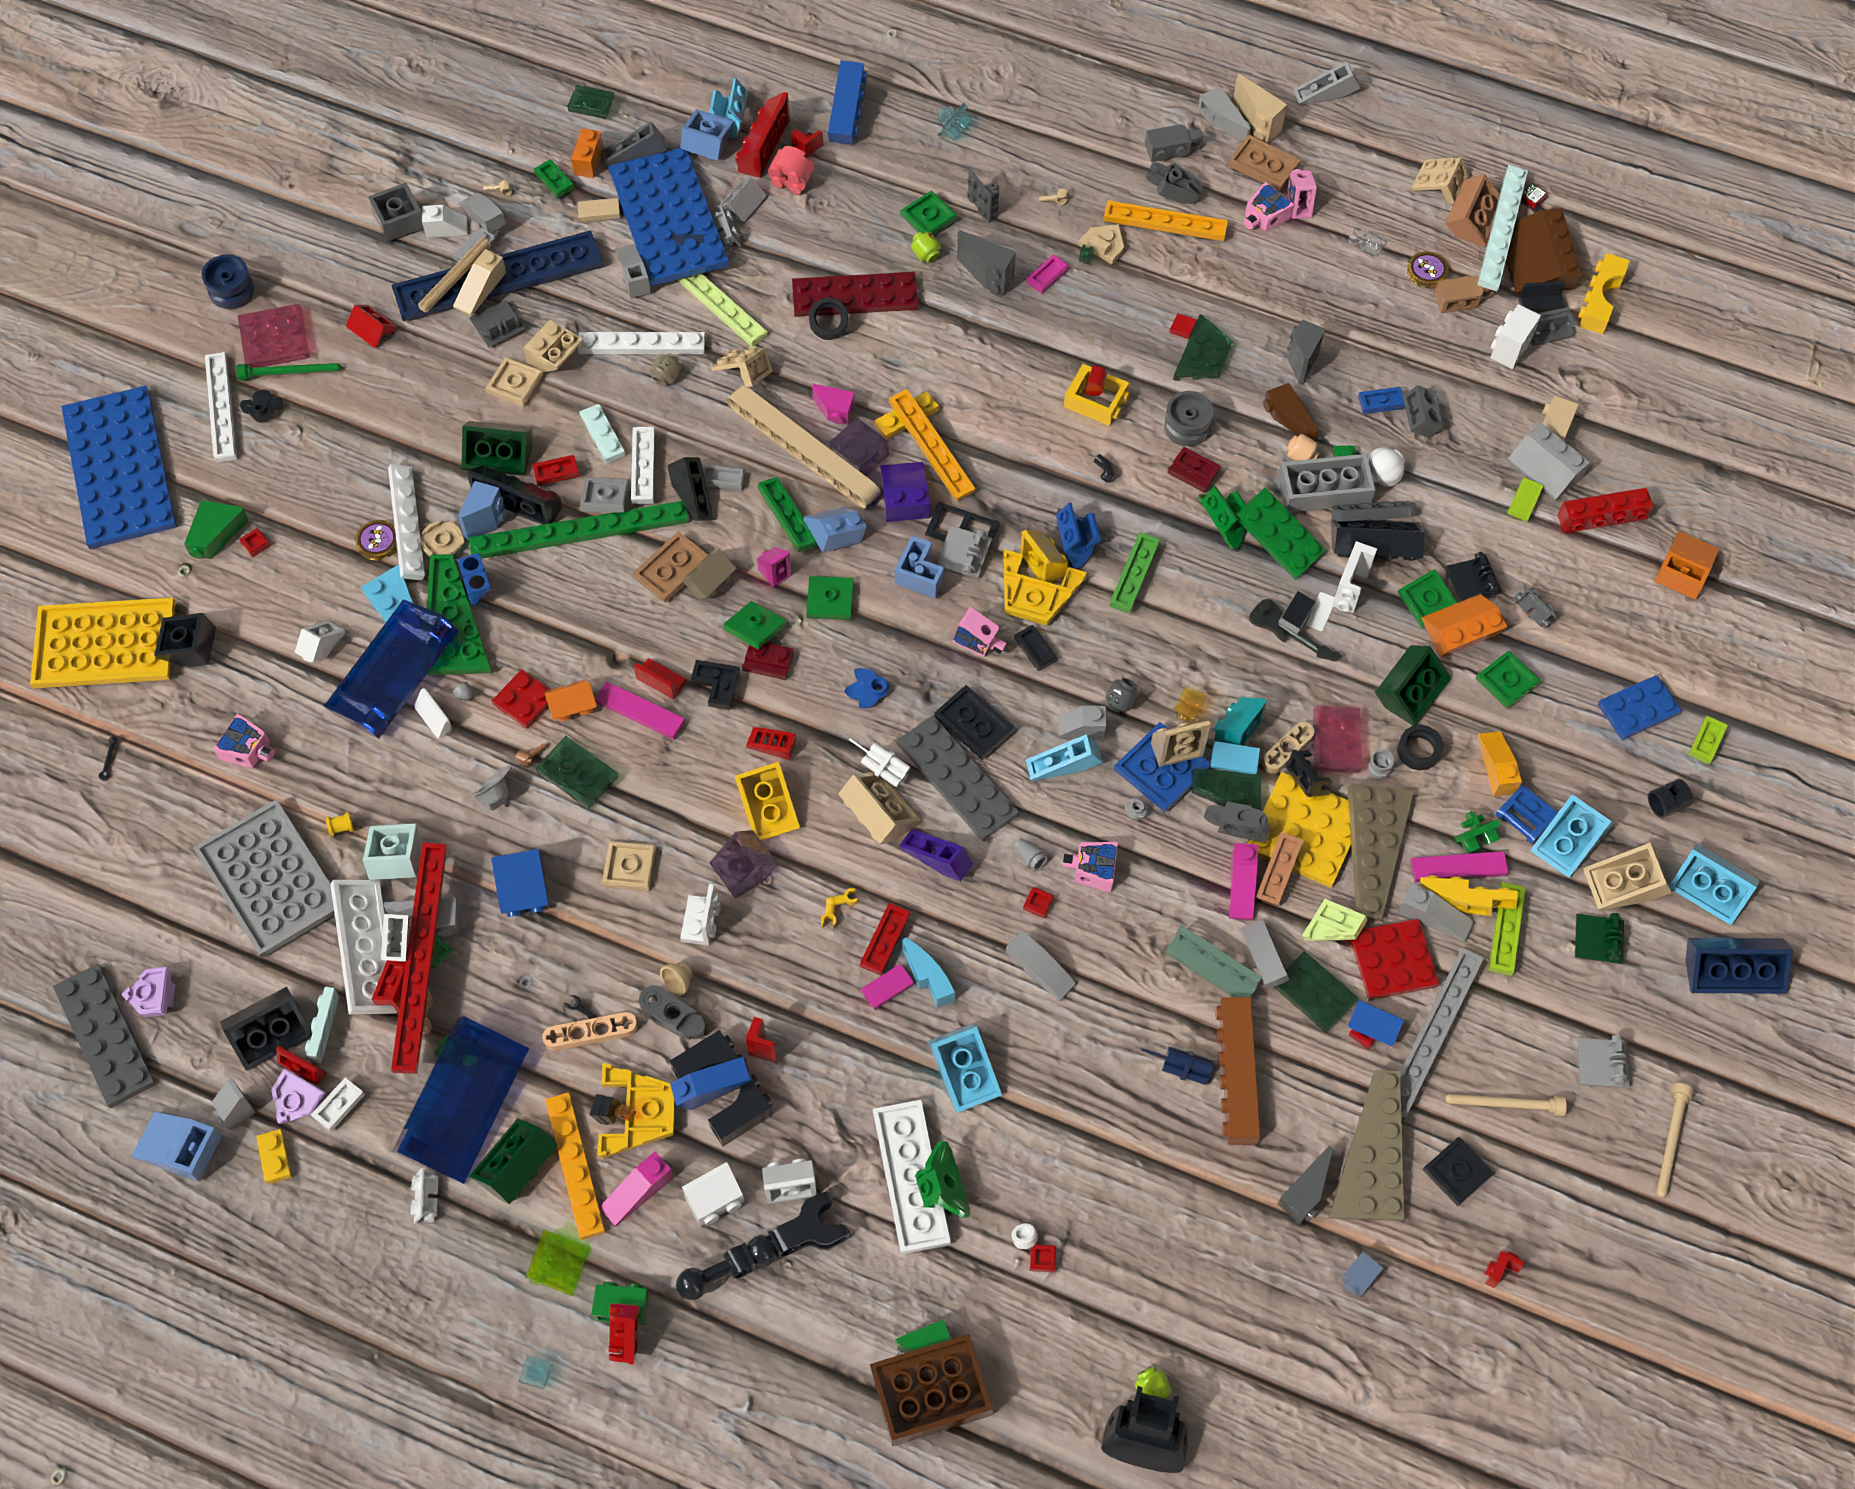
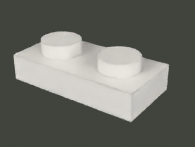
M344 1078L311 1116L332 1132L365 1094L347 1078Z

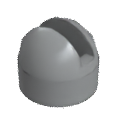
M463 682L454 689L453 694L460 701L466 702L471 699L473 689L467 682Z

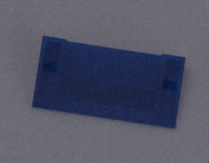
M403 599L323 707L363 732L379 739L459 630L444 615Z
M465 1016L458 1017L396 1141L392 1153L464 1184L529 1048Z

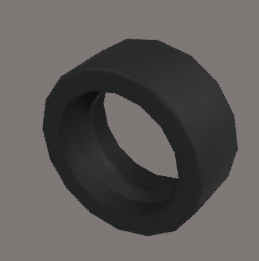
M822 298L811 307L809 312L810 328L821 339H837L844 334L848 327L847 308L836 298ZM832 307L840 313L841 322L837 328L828 331L819 327L816 318L821 309Z
M1413 725L1407 728L1401 735L1397 747L1398 756L1403 764L1411 769L1418 771L1428 770L1435 766L1440 759L1443 751V741L1438 732L1433 728L1425 725ZM1412 738L1425 739L1433 746V754L1425 758L1417 757L1408 750L1407 742Z

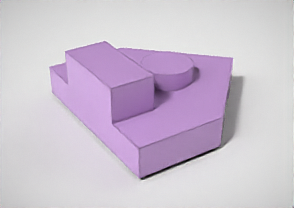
M169 967L146 969L139 976L140 979L131 988L128 987L121 995L143 1017L167 1015V1007H173L176 986L171 981L172 969Z
M284 1068L271 1089L273 1100H275L278 1124L310 1116L321 1104L327 1092Z

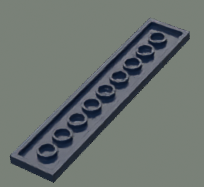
M591 230L499 255L503 257L506 274L486 299L602 267L603 262ZM472 266L426 313L420 310L418 303L451 269L392 284L402 320L407 321L454 308L453 305Z

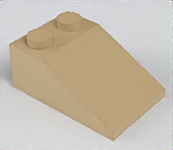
M1239 74L1236 79L1232 103L1235 107H1238L1244 120L1249 122L1251 127L1250 134L1269 144L1282 132L1287 104Z
M1210 721L1191 724L1182 723L1175 728H1162L1154 732L1151 745L1159 767L1202 757L1211 726Z
M1651 843L1583 868L1599 911L1649 902L1672 893L1657 853Z

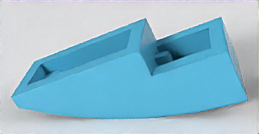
M908 938L902 939V949L919 990L928 987L936 1007L954 1002V989L940 966L917 944Z

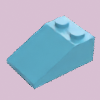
M1572 794L1530 851L1570 878L1599 844L1613 823Z
M970 1024L928 1041L956 1113L1002 1095L977 1026Z

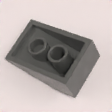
M959 230L957 260L985 289L1004 296L1014 279L1016 252Z

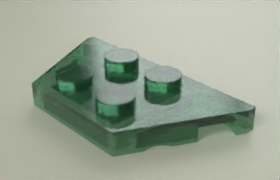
M1201 314L1175 371L1174 381H1180V378L1192 377L1193 380L1219 378L1231 351L1233 341Z

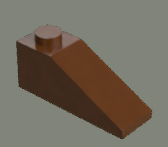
M1290 383L1266 391L1265 400L1263 401L1266 412L1270 413L1275 421L1298 436L1304 434L1316 442L1319 430Z

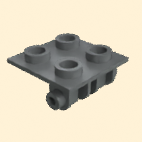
M969 168L967 197L971 203L976 205L979 214L982 217L984 216L990 223L991 215L998 212L999 185L996 182H991L984 186L972 169Z
M506 300L469 318L489 348L526 330L521 323L522 319L519 313H515Z

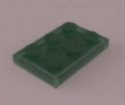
M566 735L535 768L538 774L588 810L619 777L615 770Z
M1305 951L1285 970L1289 981L1274 987L1326 1034L1359 999Z

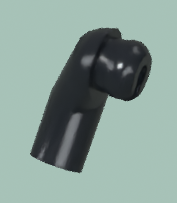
M1098 454L1093 462L1104 471L1100 475L1101 479L1109 483L1116 476L1115 466L1104 456Z

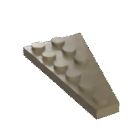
M1351 783L1347 788L1356 912L1365 915L1367 920L1379 921L1383 918L1414 790Z
M1375 1070L1327 1219L1404 1220L1400 1071Z

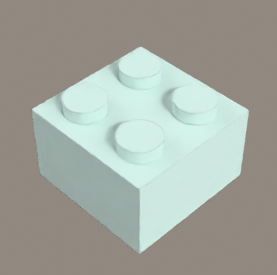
M417 824L370 826L363 857V863L369 880L416 877L422 848V840Z

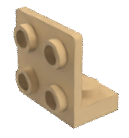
M1461 157L1425 160L1412 185L1413 191L1441 189L1447 203L1454 204L1465 179H1468L1469 174Z
M756 346L746 348L744 351H739V349L727 352V356L717 359V363L711 366L712 371L739 367L745 387L755 385L773 372L766 348L757 349Z

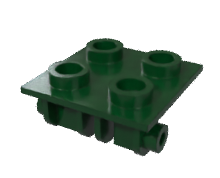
M1611 913L1608 918L1576 914L1575 958L1623 964L1624 920H1622L1620 914Z

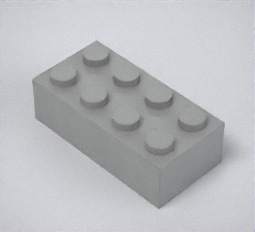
M1367 454L1281 462L1278 480L1284 507L1289 512L1329 509L1336 505L1372 502L1375 486Z

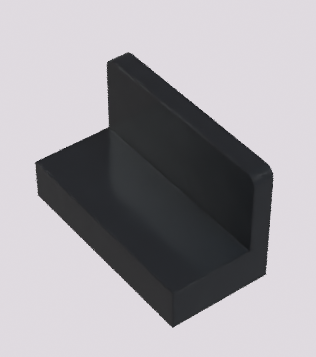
M1565 282L1526 283L1521 290L1519 304L1535 313L1565 308L1562 297Z

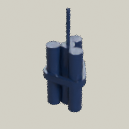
M1170 1046L1167 1049L1166 1056L1143 1048L1141 1049L1142 1051L1165 1058L1162 1067L1163 1072L1178 1076L1183 1081L1188 1079L1207 1085L1214 1066L1213 1060L1194 1055L1193 1051L1190 1050L1185 1052Z

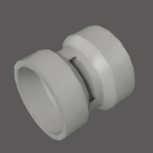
M1384 749L1376 750L1368 764L1367 771L1369 775L1376 780L1387 778L1394 764L1393 755Z

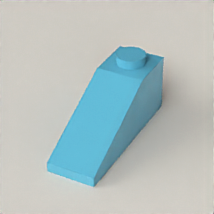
M1087 734L1026 759L1032 781L1082 772L1103 763L1098 743Z

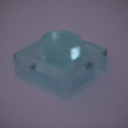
M527 1356L518 1381L522 1384L544 1390L553 1366L552 1362Z

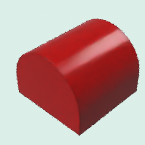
M1096 365L1092 366L1085 394L1099 396L1103 393L1107 372L1104 368Z

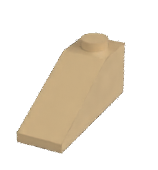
M486 249L473 263L453 305L455 309L469 316L474 314L506 274L503 257Z

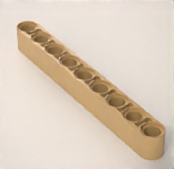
M741 385L726 399L732 410L859 507L867 508L881 494L879 487L873 481L750 388Z

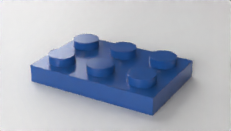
M1657 675L1601 699L1597 704L1622 741L1678 716L1682 711Z

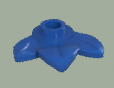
M858 668L854 670L857 682L844 690L848 697L859 700V708H870L876 705L878 699L884 698L889 693L890 686L883 677H877L873 670ZM881 687L882 690H875V688Z

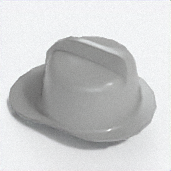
M509 765L498 771L469 798L475 797L482 806L487 807L490 811L503 805L509 794L504 777L512 767Z

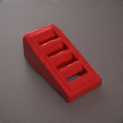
M753 727L746 748L790 760L797 738L796 734L791 732ZM757 734L761 735L759 743H754ZM768 737V738H769L768 743H767V744H763L765 738ZM774 739L777 740L776 746L772 745ZM782 742H786L784 747H780Z

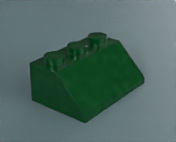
M468 421L462 426L461 468L473 469L483 465L488 468H496L503 473L526 474L532 449L531 427Z
M1410 645L1374 693L1385 709L1413 726L1417 725L1451 677L1431 646Z
M517 1118L469 1177L499 1200L511 1204L512 1201L520 1196L521 1190L525 1185L536 1177L539 1168L544 1162L553 1156L554 1150L558 1145L540 1127Z

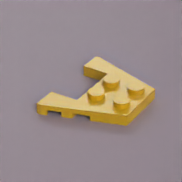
M1004 549L1005 614L1048 625L1084 582L1087 572L1068 567L1062 585L1052 584L1018 574L1023 561V554Z
M603 1063L602 1087H627L624 1134H599L598 1158L612 1156L673 1136L675 1099L670 1083L649 1076L644 1077L634 1074L630 1070H622L612 1067L611 1064Z

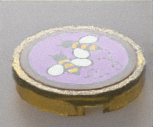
M1419 252L1412 256L1408 262L1407 275L1417 286L1422 285L1426 286L1425 288H1435L1438 281L1446 279L1449 273L1447 261L1441 255L1434 252Z
M373 520L362 525L355 537L359 553L368 560L374 561L392 556L397 551L395 526L385 520Z

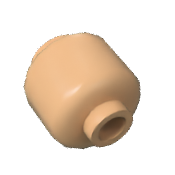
M1300 434L1298 437L1294 435L1286 447L1288 451L1287 456L1293 461L1316 459L1319 455V452L1316 451L1318 448L1317 442L1304 434Z

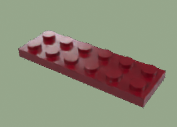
M915 272L792 278L794 317L809 316L813 304L827 297L836 298L841 301L847 308L848 314L918 310ZM826 307L821 309L817 316L837 315L840 313L835 308Z

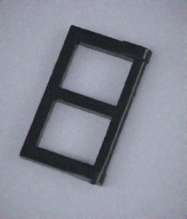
M941 501L938 502L925 536L945 542L947 535L934 531L944 510L964 517L959 527L960 529L966 530L970 519L991 526L987 537L992 538L991 546L1000 526V521L944 504Z

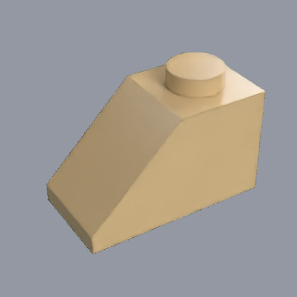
M1554 395L1552 402H1547L1542 414L1546 415L1543 424L1564 441L1579 404Z

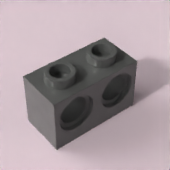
M1417 385L1403 396L1411 432L1431 437L1444 427L1436 391Z

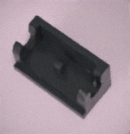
M1292 750L1286 768L1307 797L1329 795L1331 790L1324 784L1332 783L1329 777L1319 778L1315 769L1311 767V762L1305 759V757L1312 756V753L1309 750Z

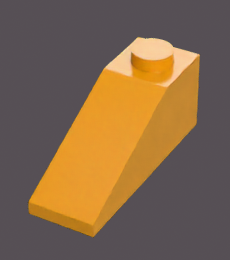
M1501 731L1478 734L1493 797L1514 794L1519 789L1522 780L1517 761Z

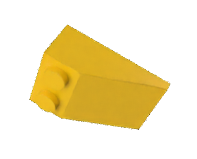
M779 762L734 775L755 842L800 828Z

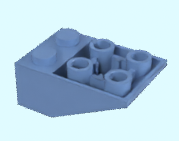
M154 1112L131 1157L199 1182L222 1136L214 1127L195 1120Z

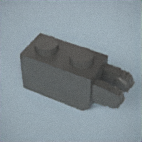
M1181 124L1147 130L1145 147L1150 161H1164L1190 155V151L1202 148L1204 132L1199 129L1187 131L1186 126Z

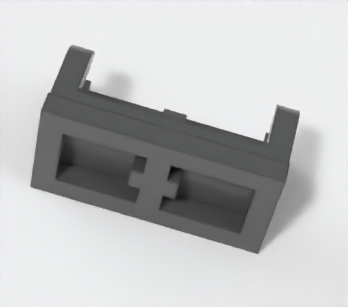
M1570 307L1537 313L1541 317L1531 340L1533 345L1573 338L1574 332L1572 327H1576Z

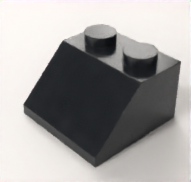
M204 613L162 618L154 656L185 667L208 665L216 626Z

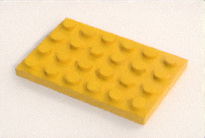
M174 598L38 606L30 685L32 688L170 680L171 662L158 659L154 654L162 618L175 616L176 602Z

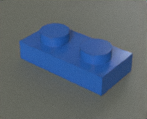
M1401 387L1359 392L1358 395L1363 414L1405 408Z

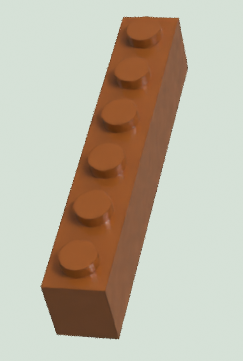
M1222 997L1219 1006L1215 1007V1018L1220 1020V1029H1217V1043H1221L1222 1052H1218V1065L1223 1066V1075L1219 1077L1220 1090H1224V1098H1221V1113H1225L1226 1122L1222 1123V1135L1227 1137V1145H1257L1260 1139L1251 997Z

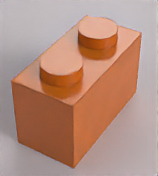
M581 128L571 158L574 175L594 178L604 148L601 131Z
M588 679L544 691L552 719H557L558 722L571 718V714L578 712L580 715L592 713V708L597 707Z

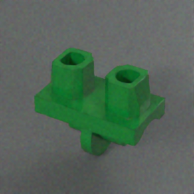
M1473 811L1466 813V821L1461 822V826L1463 829L1470 827L1471 830L1454 836L1455 842H1461L1466 852L1469 853L1481 848L1476 837L1479 834H1482L1486 845L1500 840L1496 827L1501 826L1499 819L1480 825V822L1485 820L1484 815L1480 814L1477 816Z

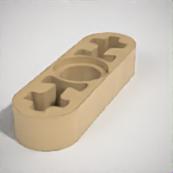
M1307 722L1297 723L1264 755L1263 769L1270 774L1280 772L1287 765L1292 753L1284 751L1282 745L1289 743L1294 746L1295 750L1302 751L1312 741L1314 735L1313 726ZM1304 731H1306V732H1307V736H1306V735H1302V736L1299 738V741H1297V738H1298V736H1299V732H1304ZM1279 754L1280 757L1277 764L1270 765L1269 761L1275 760Z

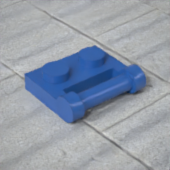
M1522 785L1500 807L1495 815L1499 819L1503 818L1526 836V840L1530 844H1533L1546 830L1558 812ZM1513 808L1525 819H1527L1531 824H1533L1536 827V829L1534 831L1530 829L1527 825H1525L1522 821L1515 817L1511 812H1509V810Z

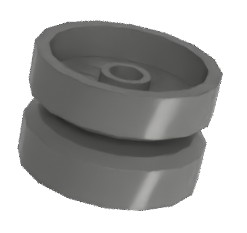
M1183 391L1172 396L1167 405L1164 429L1169 439L1178 445L1188 447L1204 442L1210 434L1214 408L1211 401L1205 395L1196 391Z

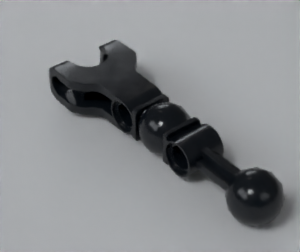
M827 1191L805 1200L798 1217L768 1231V1236H755L747 1245L743 1243L726 1251L723 1254L724 1261L705 1270L694 1267L683 1270L677 1277L676 1288L683 1298L696 1300L705 1294L709 1284L730 1274H732L734 1279L744 1277L755 1271L756 1266H769L776 1257L780 1259L808 1246L819 1250H830L845 1242L851 1233L846 1225L840 1224L827 1227L819 1221V1216L828 1210L833 1203L831 1193Z

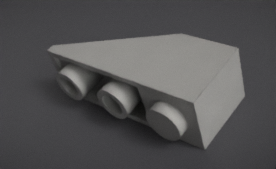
M1221 87L1200 95L1198 109L1207 122L1244 141L1247 135L1250 134L1251 127L1249 122L1245 121L1238 107L1234 106L1230 96Z
M632 244L614 249L630 298L651 293L648 275L635 245Z

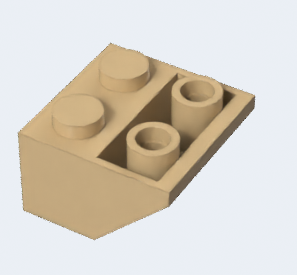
M549 320L523 347L526 361L533 367L543 371V373L558 370L581 345L583 339Z

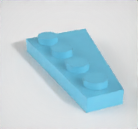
M399 565L361 586L362 592L398 640L402 638V644L405 640H408L409 642L406 644L408 646L411 642L415 643L410 650L404 648L407 653L424 644L425 635L406 583L400 576Z

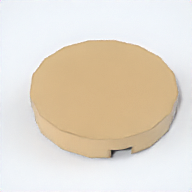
M442 520L431 523L421 534V548L429 558L430 555L453 554L455 558L462 552L465 545L461 528L451 521L448 523Z

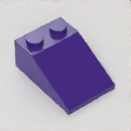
M923 462L880 465L886 522L928 519L930 503Z

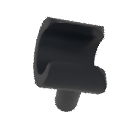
M569 995L575 999L573 1007L564 1002V1006L567 1009H576L590 1019L596 1017V1015L581 1004L580 998L576 995Z

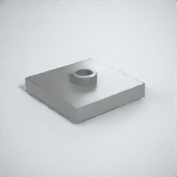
M585 478L580 510L588 512H624L629 479Z

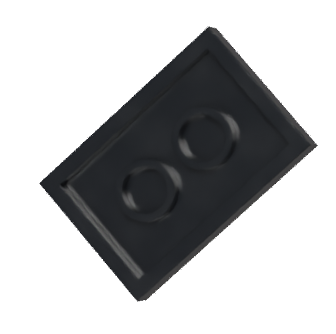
M967 685L934 712V717L981 760L1014 732V727Z

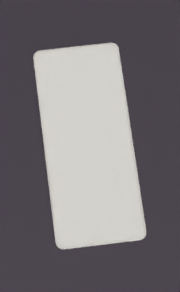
M1320 592L1306 626L1323 631L1333 608L1332 605L1335 597Z

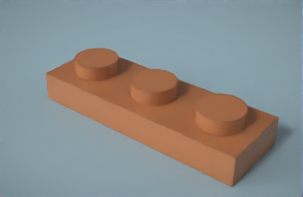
M1284 832L1280 833L1258 890L1257 899L1279 906L1302 846V839Z

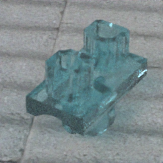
M964 102L954 114L952 113L954 109L951 106L948 108L943 106L938 110V122H946L942 126L943 129L938 133L939 137L943 138L946 135L955 141L962 132L955 123L957 122L964 129L970 124L973 118L965 111L968 106Z

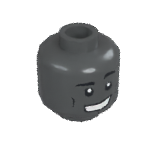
M1127 678L1113 681L1106 693L1109 708L1118 713L1131 710L1139 696L1137 685Z

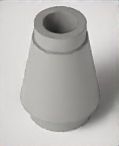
M1023 838L1015 842L1013 849L1029 869L1038 871L1045 865L1047 861L1045 851L1025 841Z

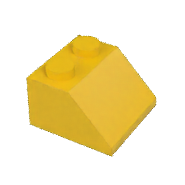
M1022 531L1020 554H1023V560L1039 580L1052 583L1065 576L1068 561L1064 554H1060L1057 551L1054 541L1050 537L1048 538L1043 531Z

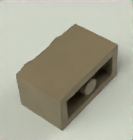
M720 549L711 551L682 581L698 600L710 599L718 592L716 588L721 583L724 585L733 577L731 573L736 567Z

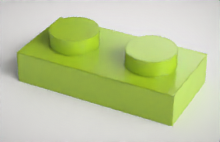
M1706 715L1688 755L1710 764L1728 725Z

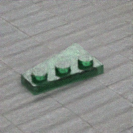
M1194 768L1192 770V793L1224 807L1227 802L1249 805L1254 809L1261 810V775Z

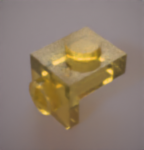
M1184 686L1178 703L1173 709L1174 712L1178 713L1176 717L1186 722H1189L1190 718L1196 720L1206 695Z

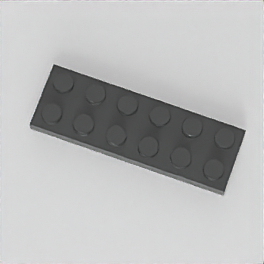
M933 715L897 740V745L982 842L1019 816L1018 810Z
M99 964L53 986L109 1108L156 1085Z

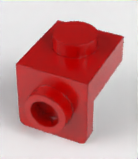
M1500 1251L1494 1262L1490 1260L1484 1274L1488 1276L1485 1284L1495 1288L1500 1282L1505 1268L1518 1273L1525 1262L1520 1260L1519 1256L1515 1253Z

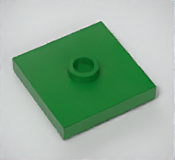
M932 190L900 210V215L917 232H931L933 235L957 220V214Z
M1436 569L1397 591L1421 628L1425 627L1421 619L1422 617L1458 603Z
M809 576L806 617L851 620L853 578Z
M751 600L723 624V630L759 650L786 626V620Z
M1509 650L1477 674L1475 678L1507 709L1541 682Z

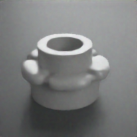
M1133 798L1125 805L1127 815L1133 820H1140L1147 814L1148 805L1139 798Z

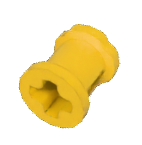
M349 811L345 812V815L332 818L330 816L325 817L330 837H333L335 833L348 830L354 832Z

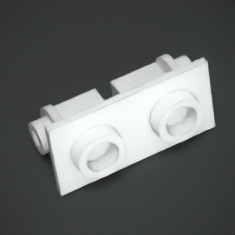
M421 1168L416 1176H413L411 1185L412 1191H415V1200H412L410 1208L411 1215H414V1224L421 1218H424L425 1222H434V1218L437 1217V1198H428V1195L438 1194V1176L436 1171H426V1174H424V1168Z

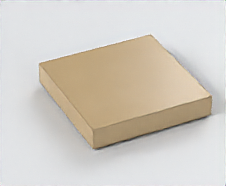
M505 357L485 388L486 393L524 407L544 376L543 371Z
M609 841L602 886L649 891L656 846Z

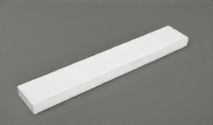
M226 352L205 355L215 463L237 460L228 355Z

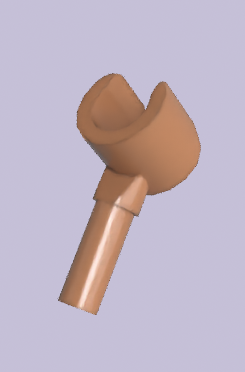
M541 744L529 753L521 749L516 754V758H518L516 762L523 766H529L533 757L547 748L546 744Z

